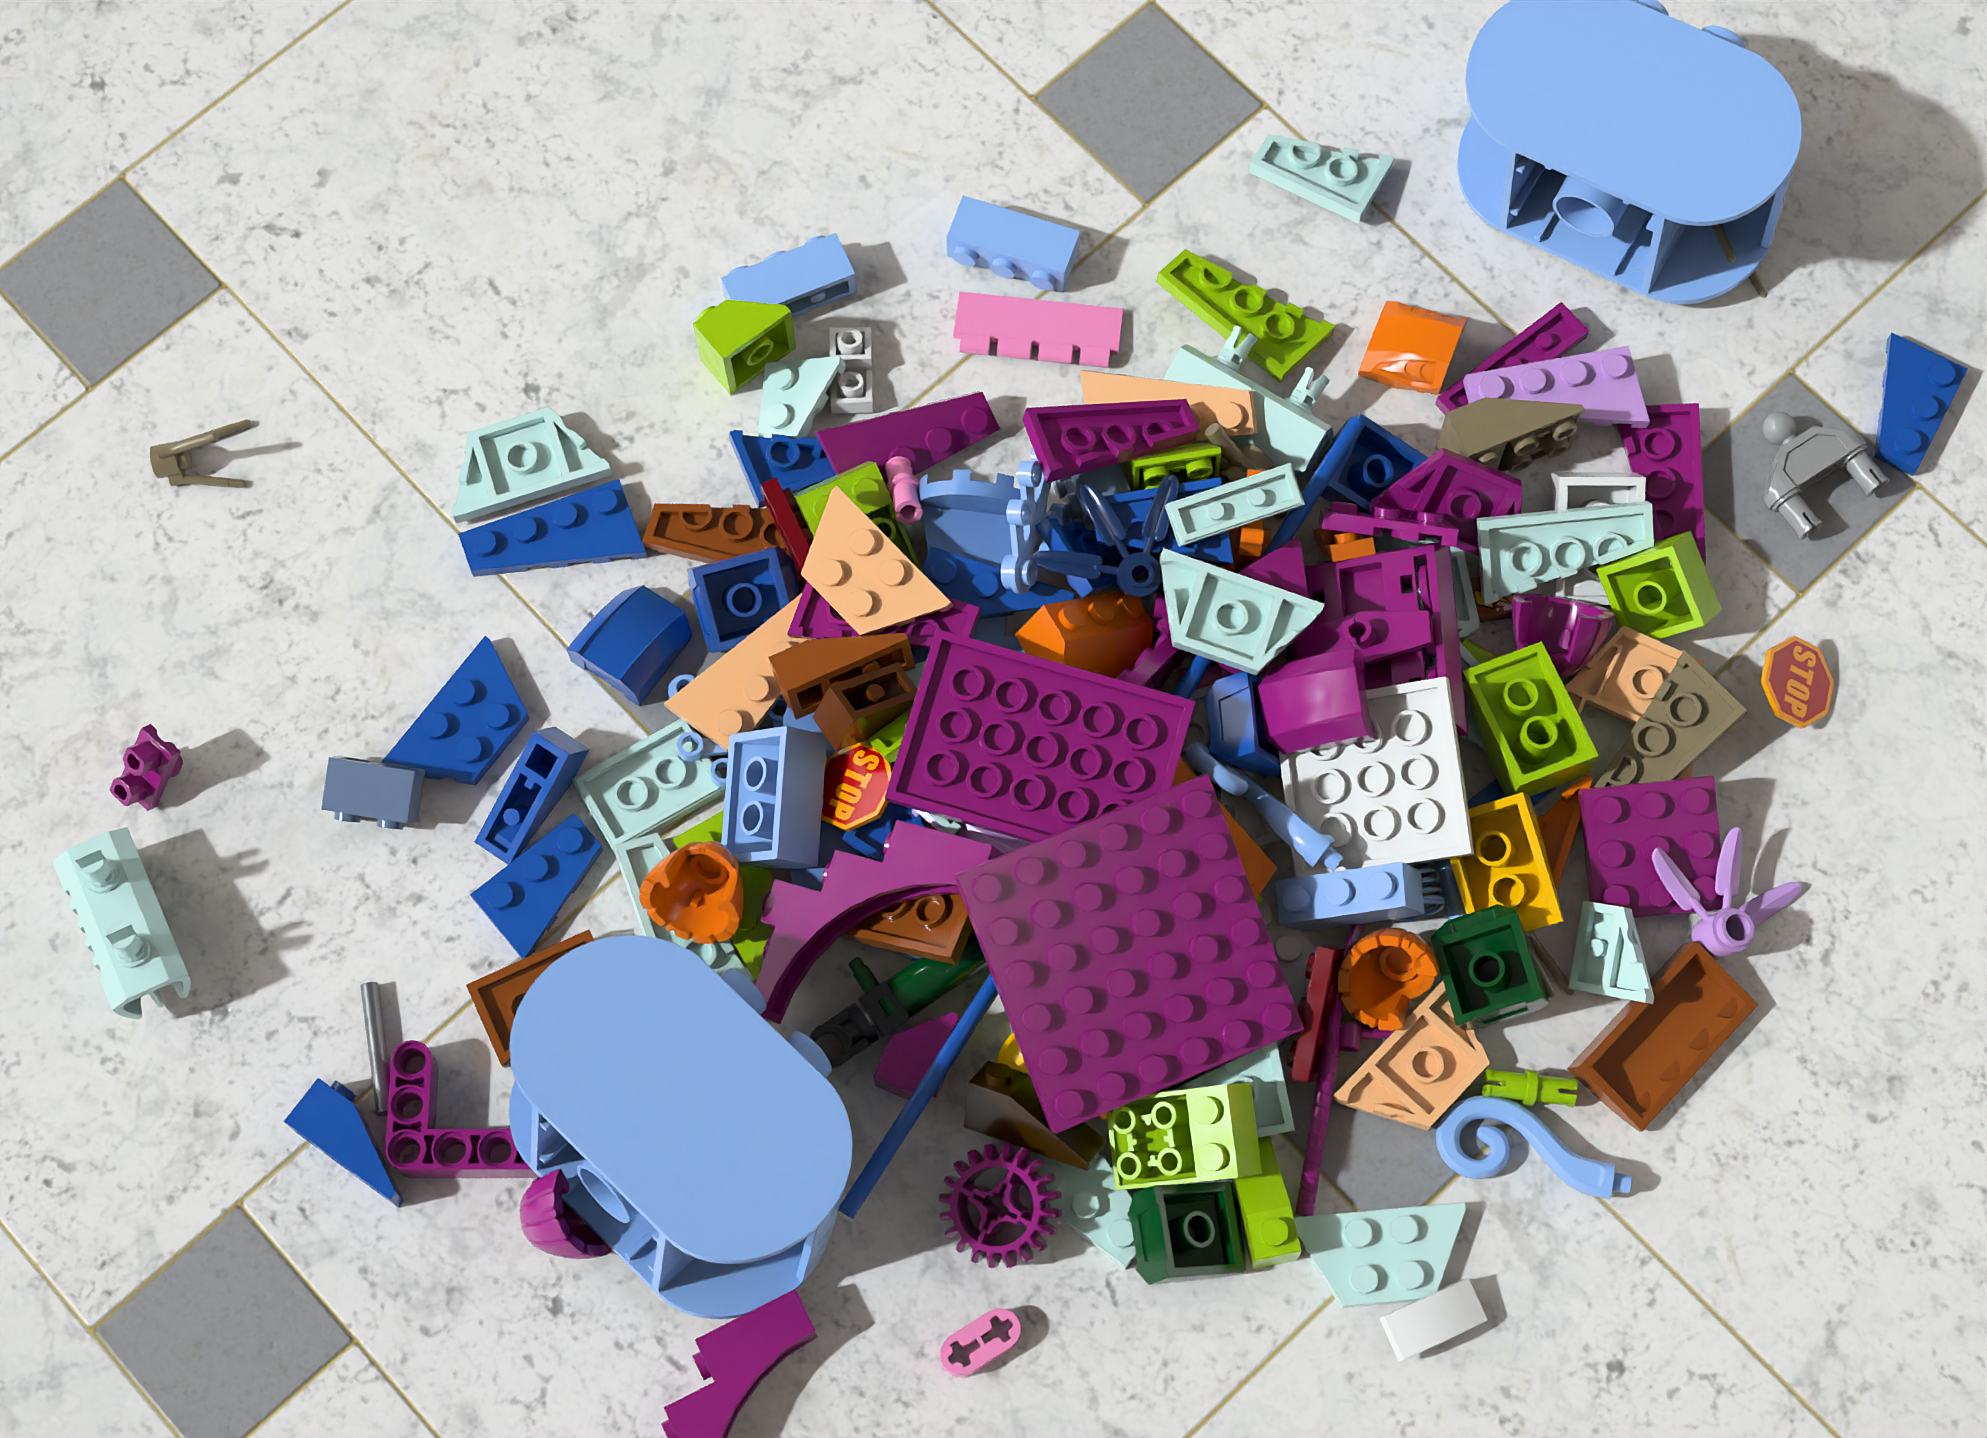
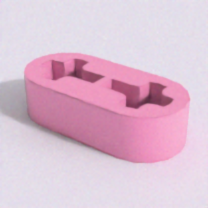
M996 1308L949 1336L944 1341L940 1352L943 1368L954 1377L965 1378L1011 1351L1018 1344L1021 1337V1325L1018 1317L1012 1311L1005 1308ZM998 1319L1001 1324L1007 1322L1012 1324L1013 1327L1008 1330L1010 1338L1008 1341L1003 1342L999 1337H996L986 1344L983 1342L982 1338L992 1332L991 1322ZM976 1342L980 1348L969 1355L971 1363L969 1366L963 1367L960 1362L952 1365L949 1362V1359L953 1356L952 1347L959 1344L963 1349Z

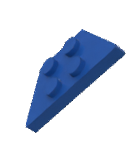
M483 637L382 762L425 769L424 778L436 780L450 778L456 783L477 785L530 720L516 689L488 637Z

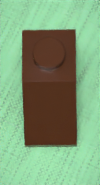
M899 662L829 686L812 718L834 750L839 751L868 740L911 708L917 693V687Z

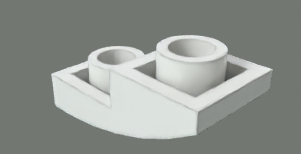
M871 327L829 328V357L840 356L846 363L842 376L836 374L830 384L831 414L873 413Z
M1469 1277L1380 1317V1321L1398 1361L1407 1359L1488 1321Z

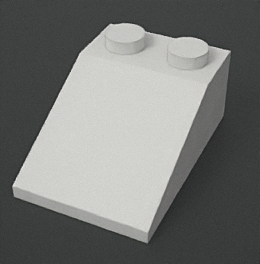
M1551 472L1550 511L1645 501L1646 477L1638 473ZM1596 564L1579 570L1577 574L1562 579L1560 577L1553 579L1554 595L1567 597L1569 601L1576 599L1589 604L1610 605L1596 569L1605 564Z

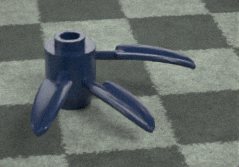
M1174 475L1165 477L1154 496L1142 528L1143 536L1147 537L1143 552L1130 555L1123 543V540L1127 538V531L1103 495L1093 485L1083 484L1080 488V495L1091 520L1105 544L1109 547L1115 545L1123 560L1119 563L1118 567L1102 565L1103 559L1098 555L1049 550L1036 553L1033 557L1034 563L1050 571L1093 580L1099 579L1101 573L1115 575L1118 588L1125 595L1132 598H1142L1153 593L1161 583L1162 570L1158 561L1150 554L1155 540L1161 542L1166 537L1170 520L1165 505L1177 500L1179 486L1177 477ZM1137 566H1142L1148 571V578L1143 583L1136 582L1132 577V571Z

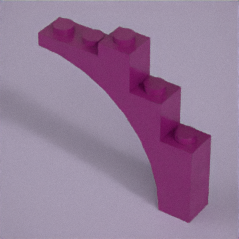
M896 820L893 831L888 834L884 843L885 856L883 862L835 850L832 861L824 869L821 892L774 879L771 890L764 897L762 903L763 914L760 922L772 927L774 931L772 937L767 940L764 946L763 963L757 980L753 982L766 1003V1010L760 1016L766 1021L780 1025L794 992L812 965L840 936L865 918L897 903L929 895L960 894L953 874L1004 853L993 845Z
M796 1289L695 1339L700 1352L692 1355L703 1380L705 1381L712 1377L714 1382L663 1407L668 1420L662 1422L661 1425L667 1438H728L740 1410L760 1382L789 1355L818 1338Z

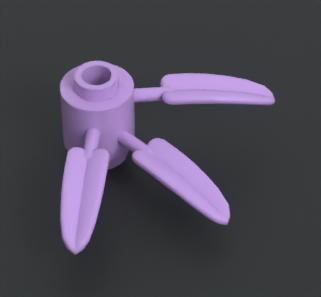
M1735 827L1728 832L1722 845L1717 866L1715 891L1718 895H1723V908L1711 915L1699 903L1700 895L1664 850L1655 848L1652 853L1654 867L1673 899L1683 910L1688 911L1693 908L1701 917L1693 928L1692 940L1697 941L1715 960L1725 958L1747 948L1753 938L1754 927L1788 905L1799 895L1802 886L1798 882H1788L1753 898L1742 905L1739 910L1731 908L1732 898L1737 897L1739 891L1743 836L1742 830L1739 827Z

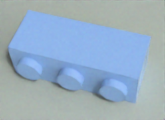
M964 195L946 237L947 256L953 258L961 265L969 267L977 265L990 269L996 275L1003 278L1016 277L1029 281L1035 287L1042 290L1055 289L1062 292L1065 290L1080 246L1079 230Z
M836 233L826 237L816 236L808 240L803 246L788 252H775L765 261L752 266H739L730 271L728 275L721 277L725 299L786 305L791 311L792 318L857 293L855 272Z
M1404 862L1276 881L1279 925L1292 930L1299 929L1301 932L1425 915L1421 871Z

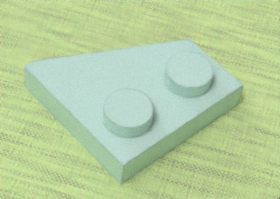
M840 356L765 363L758 437L771 438L772 434L786 435L793 439L806 437L813 426L814 417L821 412L829 398L825 393L836 374L842 376L845 371L846 363Z
M1583 901L1568 989L1653 1004L1654 995L1632 909Z

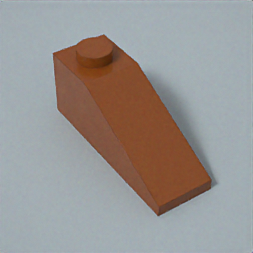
M905 633L811 639L768 657L777 687L795 720L815 712L829 686L899 662L905 672L916 668L909 640Z

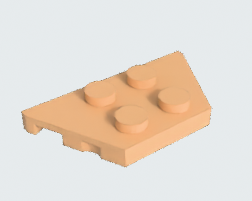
M835 486L829 496L801 575L860 636L881 633L885 628L902 626L914 622L915 618L936 611L942 613L950 610L953 604L838 486Z
M1442 981L1404 1021L1402 1029L1395 1030L1334 1094L1332 1099L1338 1104L1428 1131L1481 1075L1490 1062L1482 1043L1477 1040L1474 1030L1464 1031L1456 1026Z

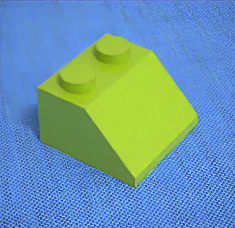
M726 299L718 306H710L703 310L693 323L700 360L730 395L764 372L765 363L778 362L796 349L792 315L786 305Z
M1691 531L1654 542V547L1619 558L1596 569L1619 628L1624 625L1655 640L1705 626L1722 610Z

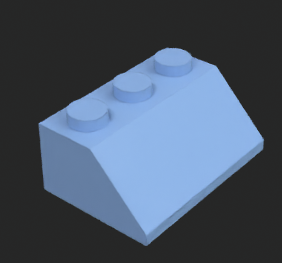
M789 726L730 735L721 844L737 858L740 867L771 869L818 867L827 738L825 735Z

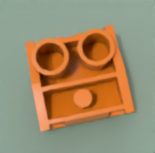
M1386 301L1365 352L1358 375L1396 389H1410L1419 393L1439 395L1458 340L1465 328L1467 317L1458 319L1427 309L1415 308L1397 301Z

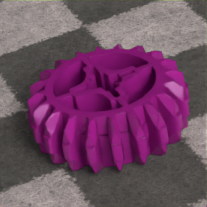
M1004 1143L999 1154L994 1144L984 1145L983 1156L976 1149L968 1151L967 1156L970 1166L962 1160L956 1161L953 1164L960 1178L949 1175L945 1176L943 1180L948 1187L953 1189V1192L939 1195V1201L950 1203L951 1210L943 1211L939 1214L940 1220L952 1219L954 1223L953 1227L945 1231L946 1237L951 1238L960 1234L962 1239L956 1246V1250L959 1253L965 1252L973 1246L970 1260L973 1263H979L987 1253V1265L989 1268L998 1267L1001 1256L1007 1268L1016 1266L1017 1254L1024 1262L1033 1260L1034 1257L1030 1245L1038 1251H1044L1048 1247L1040 1233L1048 1236H1054L1057 1233V1228L1048 1223L1047 1219L1062 1216V1210L1050 1208V1201L1062 1197L1061 1191L1048 1192L1046 1185L1056 1179L1054 1173L1045 1174L1040 1177L1038 1173L1044 1167L1045 1161L1039 1158L1032 1161L1028 1166L1030 1150L1021 1148L1014 1158V1148L1010 1143ZM1001 1167L1008 1169L1006 1177L1000 1179L993 1190L973 1184L983 1172L990 1168ZM1021 1178L1025 1181L1032 1194L1033 1214L1031 1213L1032 1210L1024 1206L1020 1200ZM1004 1196L1003 1205L1012 1213L1006 1212L997 1215L998 1207L988 1198L992 1197L994 1199ZM968 1198L981 1212V1221L978 1227L981 1230L980 1233L970 1219ZM1006 1222L1016 1225L1022 1224L1028 1227L1025 1233L1012 1243L1003 1244L992 1241L995 1233L1000 1232Z

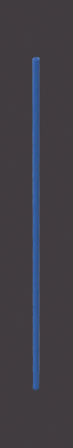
M1355 417L1349 419L1301 493L1305 504L1302 507L1290 510L1259 559L1293 539L1364 429L1365 425L1361 420ZM1196 655L1172 692V695L1189 699L1213 663V660ZM991 973L840 1204L839 1211L849 1218L854 1219L999 993Z

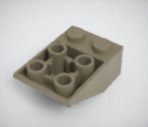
M1485 397L1446 413L1436 450L1439 451L1441 448H1445L1498 471L1505 472L1509 470L1510 473H1516L1527 468L1535 459L1545 455L1548 458H1554L1565 453L1571 447L1585 409L1581 404Z

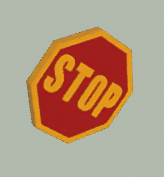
M1791 636L1768 649L1761 684L1774 715L1801 729L1828 714L1834 681L1820 648L1797 636Z
M865 742L857 743L829 755L824 772L821 820L850 832L880 818L888 804L884 797L893 771L892 762L888 763L871 745Z

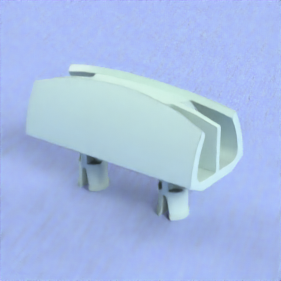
M1234 326L1233 332L1217 357L1213 356L1211 358L1188 344L1182 346L1171 363L1164 380L1253 390L1258 433L1232 436L1230 438L1240 450L1247 443L1255 445L1273 461L1276 467L1291 463L1295 477L1307 480L1328 450L1334 436L1332 427L1315 418L1310 412L1330 380L1322 374L1309 389L1315 373L1313 368L1307 367L1290 398L1282 399L1240 375L1241 373L1238 370L1258 339L1249 333L1238 346L1243 334L1239 326Z
M128 827L107 831L65 850L52 860L65 893L72 897V901L69 903L71 909L80 917L77 921L79 929L86 933L88 937L84 940L85 944L95 954L92 961L94 966L103 974L99 979L112 1010L126 1018L141 1019V997L149 994L159 1008L163 1007L158 989L168 984L173 986L180 998H187L191 987L189 974Z

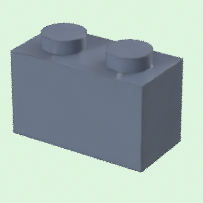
M347 756L329 757L321 810L335 812L334 819L359 823L361 816L376 818L377 826L402 830L404 823L418 821L425 769Z

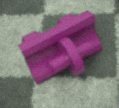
M152 724L142 727L135 744L128 747L122 758L125 768L122 775L113 780L110 787L111 794L124 806H130L138 802L147 811L156 808L169 778L175 777L180 773L183 765V759L180 755L181 751L176 748L174 743L161 740L156 728Z

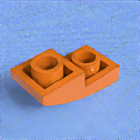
M1322 528L1313 529L1314 538L1321 552L1331 562L1376 554L1373 537L1365 538L1364 534Z

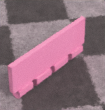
M959 291L953 338L961 339V353L989 355L990 342L998 343L997 356L1030 360L1031 348L1033 346L1039 347L1038 361L1071 364L1073 351H1080L1079 365L1108 368L1110 355H1118L1123 308Z

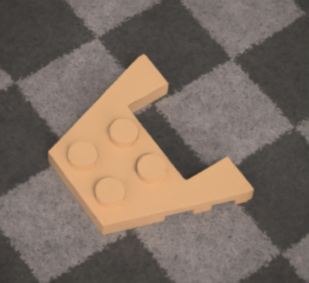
M1623 625L1595 654L1591 661L1567 683L1565 689L1578 715H1580L1584 704L1587 703L1635 725L1654 699V695L1663 681L1667 679L1675 667L1682 651ZM1693 657L1702 667L1704 666V661ZM1693 764L1677 779L1692 778Z

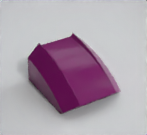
M1354 647L1300 659L1272 668L1258 686L1265 738L1283 755L1375 740L1373 722L1369 716L1363 670H1365L1363 653Z

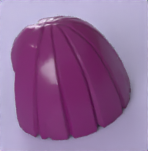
M1526 593V595L1517 594L1512 599V621L1517 649L1520 650L1542 641L1560 678L1575 674L1591 661L1606 640L1613 624V612L1604 607L1595 606V604H1589L1581 600L1572 599L1569 601L1567 597L1546 595L1545 597L1542 594Z
M561 1169L554 1170L541 1178H536L526 1190L520 1202L521 1228L526 1238L534 1247L545 1253L570 1259L599 1258L613 1251L562 1200L561 1195L569 1192L570 1185Z

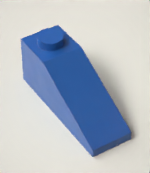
M557 727L533 731L474 842L506 864H510L519 857L571 786V779L575 778L590 749Z
M317 1078L284 1122L306 1141L399 1208L404 1199L363 1113L352 1103L357 1096L337 1080L329 1086Z

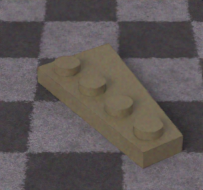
M1684 649L1676 661L1675 667L1667 679L1663 681L1643 716L1638 719L1620 751H1617L1594 787L1677 779L1747 715V709Z

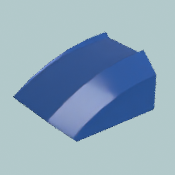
M1360 414L1355 418L1361 420L1365 427L1320 497L1331 503L1345 502L1357 504V512L1371 513L1369 504L1372 499L1428 459V457L1363 414ZM1348 421L1345 422V424L1333 437L1332 443L1328 451L1330 450V448L1332 447V445L1334 444V442L1336 441V439L1338 438V436L1340 435L1341 431L1343 430Z
M779 546L687 569L689 587L693 596L702 636L709 652L712 653L734 648L801 594L793 559Z
M641 585L624 590L614 597L584 627L566 650L571 662L583 670H589L624 693L627 699L641 706L691 640L692 632L683 610L646 586Z
M1243 671L1216 680L1203 700L1207 703L1211 745L1207 750L1235 767L1265 776L1282 778L1279 751L1265 738L1258 690L1262 679Z

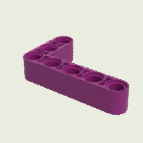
M405 1041L397 1046L391 1058L385 1150L387 1159L398 1173L408 1178L539 1177L518 1152L512 1138L511 1129H435L439 1075L438 1062L429 1048L420 1041ZM418 1056L425 1057V1066L421 1071L415 1074L405 1073L406 1064L410 1059ZM414 1100L423 1102V1108L419 1115L410 1119L403 1118L402 1112L406 1104ZM413 1144L420 1146V1154L415 1161L407 1164L400 1163V1154L405 1147ZM458 1144L466 1147L465 1156L462 1160L452 1164L445 1162V1154L450 1147ZM503 1144L511 1146V1155L506 1161L498 1164L490 1161L491 1152L495 1147Z

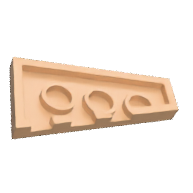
M1090 370L1080 371L1084 404L1187 399L1200 429L1196 441L1209 440L1205 435V430L1213 423H1218L1229 437L1258 433L1253 390L1142 378L1123 374H1109Z
M802 593L664 703L665 707L727 752L729 751V738L731 734L755 731L782 696L777 687L768 657L806 640H811L790 638L787 635Z

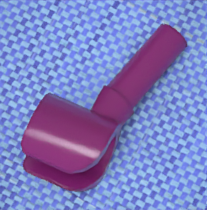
M1348 1022L1340 1028L1339 1051L1359 1052L1361 1039L1389 1038L1394 1031L1363 1027L1358 1023Z

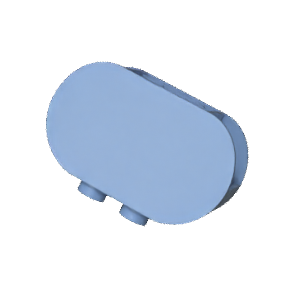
M1511 0L1489 18L1478 33L1467 62L1465 83L1471 117L1461 137L1457 161L1458 178L1462 193L1468 205L1480 219L1499 231L1634 292L1669 304H1693L1714 299L1737 287L1756 270L1772 244L1802 137V120L1796 97L1785 78L1771 63L1757 53L1747 50L1742 39L1726 28L1711 25L1700 30L1670 17L1666 8L1658 0ZM1722 224L1736 257L1734 263L1728 262L1711 225Z
M636 935L599 939L573 949L552 963L531 985L517 1010L510 1037V1061L515 1078L509 1105V1122L513 1141L523 1160L540 1178L554 1170L561 1169L570 1188L568 1193L561 1195L562 1200L667 1304L686 1314L700 1318H738L794 1289H798L816 1269L829 1244L850 1171L853 1147L850 1122L844 1104L833 1085L826 1079L832 1072L831 1064L821 1048L807 1035L794 1031L784 1039L760 1016L766 1010L765 1000L757 987L740 971L729 968L719 976L692 951L663 939Z

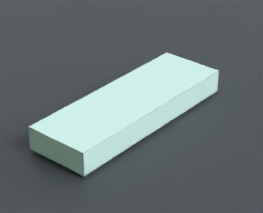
M1291 463L1167 503L1165 508L1178 546L1181 547L1302 507L1305 503Z

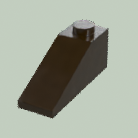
M988 1060L968 1082L963 1126L967 1129L1021 1148H1027L1032 1152L1086 1171L1091 1168L1106 1149L1107 1141L1085 1122L1059 1133H1052L1029 1074L1012 1069L1006 1064L994 1063Z

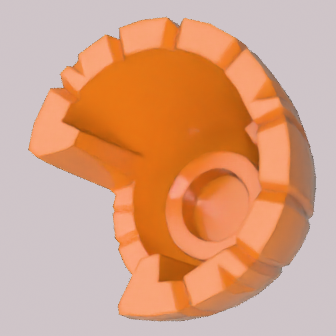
M692 842L678 848L661 860L649 872L641 884L639 890L640 903L643 909H648L647 914L660 927L666 926L668 932L673 930L676 936L685 940L693 938V941L696 943L714 944L717 939L720 943L731 938L741 923L744 906V888L740 866L737 858L720 842Z
M1383 928L1374 931L1359 940L1347 953L1341 964L1337 981L1338 990L1340 993H1343L1341 1000L1350 1013H1354V1017L1363 1024H1368L1371 1028L1378 1026L1379 1030H1400L1404 1025L1410 999L1419 997L1429 990L1439 973V964L1431 947L1415 933L1407 932L1406 929Z

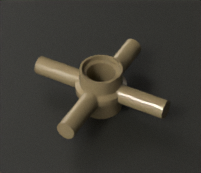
M1218 423L1211 424L1205 430V435L1212 444L1221 448L1222 454L1219 471L1222 472L1219 474V477L1224 485L1246 478L1247 469L1267 471L1276 468L1273 461L1255 445L1247 443L1240 450ZM1289 511L1274 515L1273 517L1276 520H1280L1284 518Z

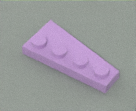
M1629 346L1466 374L1463 380L1469 404L1485 397L1581 404L1585 411L1580 422H1593V426H1611L1612 423L1631 424V428H1647L1650 422Z

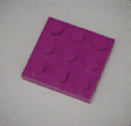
M1714 776L1579 789L1589 902L1632 909L1634 918L1696 912L1693 908L1688 911L1683 910L1661 881L1652 861V853L1655 848H1661L1700 895L1699 903L1706 911L1723 908V895H1718L1715 891L1721 844Z

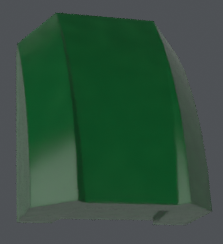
M1500 904L1446 921L1431 936L1432 946L1439 964L1456 1026L1462 1030L1486 1028L1521 1015L1537 1012L1550 1004L1535 956L1517 909Z
M1231 1182L1154 1185L1134 1193L1127 1216L1131 1220L1137 1258L1136 1271L1148 1285L1202 1280L1246 1273V1251L1238 1204Z

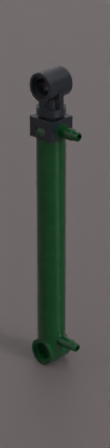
M1194 772L1197 777L1203 775L1201 772ZM1211 781L1217 799L1220 802L1221 788ZM974 928L971 930L958 965L920 957L888 980L879 983L861 958H854L848 963V966L853 972V977L865 993L858 998V1002L865 1012L862 1013L854 1002L822 1025L817 1026L811 1032L809 1038L817 1044L818 1039L822 1035H837L842 1041L843 1050L838 1057L828 1060L832 1069L842 1066L852 1057L879 1040L878 1035L873 1029L874 1026L882 1038L917 1013L988 966Z

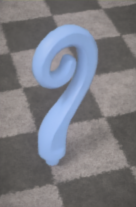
M1196 742L1188 747L1186 751L1187 759L1202 774H1208L1211 781L1235 796H1245L1261 812L1277 835L1301 854L1309 865L1314 868L1321 862L1334 872L1341 864L1344 857L1331 848L1335 842L1332 836L1320 832L1302 816L1276 799L1240 768L1223 761L1207 750L1209 747Z
M1483 1095L1462 1099L1453 1104L1442 1115L1437 1124L1436 1143L1441 1158L1450 1169L1466 1178L1485 1179L1495 1176L1505 1167L1510 1157L1511 1149L1506 1135L1500 1129L1490 1125H1483L1477 1130L1478 1139L1490 1148V1153L1485 1159H1472L1462 1151L1460 1134L1463 1127L1473 1120L1491 1119L1508 1124L1520 1132L1558 1178L1575 1190L1605 1199H1610L1612 1191L1630 1192L1632 1175L1615 1173V1163L1589 1159L1575 1154L1534 1113L1509 1099L1491 1096L1484 1097Z

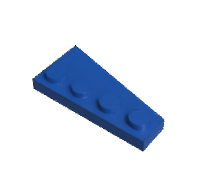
M619 479L458 533L473 577L528 571L530 567L550 565L551 568L568 567V563L593 561L594 564L611 562V559L632 557V560L647 558Z

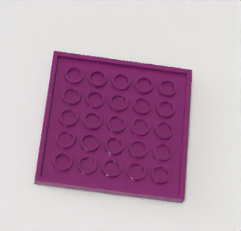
M1208 774L1200 775L953 874L1048 1125L1054 1134L1304 1030Z

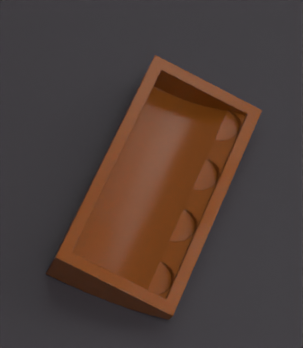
M1697 941L1682 944L1651 977L1650 983L1654 995L1653 1004L1630 1000L1567 1068L1602 1103L1639 1132H1642L1759 1005Z

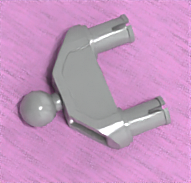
M1776 412L1769 415L1763 423V434L1766 440L1772 444L1782 445L1771 463L1763 502L1769 510L1781 513L1797 533L1800 540L1808 536L1807 532L1811 535L1823 524L1800 497L1802 491L1838 468H1846L1868 497L1874 494V489L1878 492L1890 480L1867 454L1868 443L1856 432L1813 426L1799 436H1796L1794 418L1784 412Z

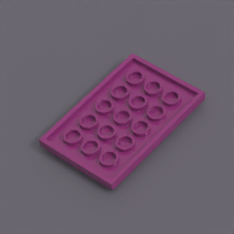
M936 628L884 798L887 802L1033 843L1172 787L1196 701Z

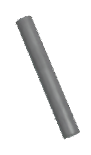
M366 982L361 984L360 988L376 1115L386 1116L388 1115L390 1072L379 986L377 982Z

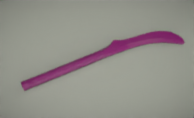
M1366 923L1352 925L1346 942L1343 960L1351 948L1360 940ZM1338 986L1320 1057L1314 1104L1312 1106L1307 1146L1304 1155L1305 1159L1303 1161L1297 1198L1298 1202L1295 1214L1299 1216H1313L1314 1204L1339 1057L1340 1024L1344 1004L1341 1000L1343 993L1339 992Z

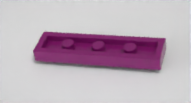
M1560 302L1468 374L1561 358L1585 340L1589 330ZM1464 377L1437 397L1435 405L1444 415L1449 411L1469 404L1463 384Z

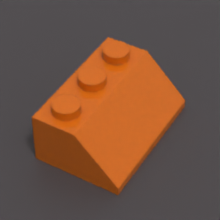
M1120 590L1082 599L1078 598L1043 605L1022 626L1015 636L1026 654L1117 679L1126 668L1130 671L1134 670L1133 667L1137 659L1146 648L1152 649L1153 622L1139 598L1129 597Z

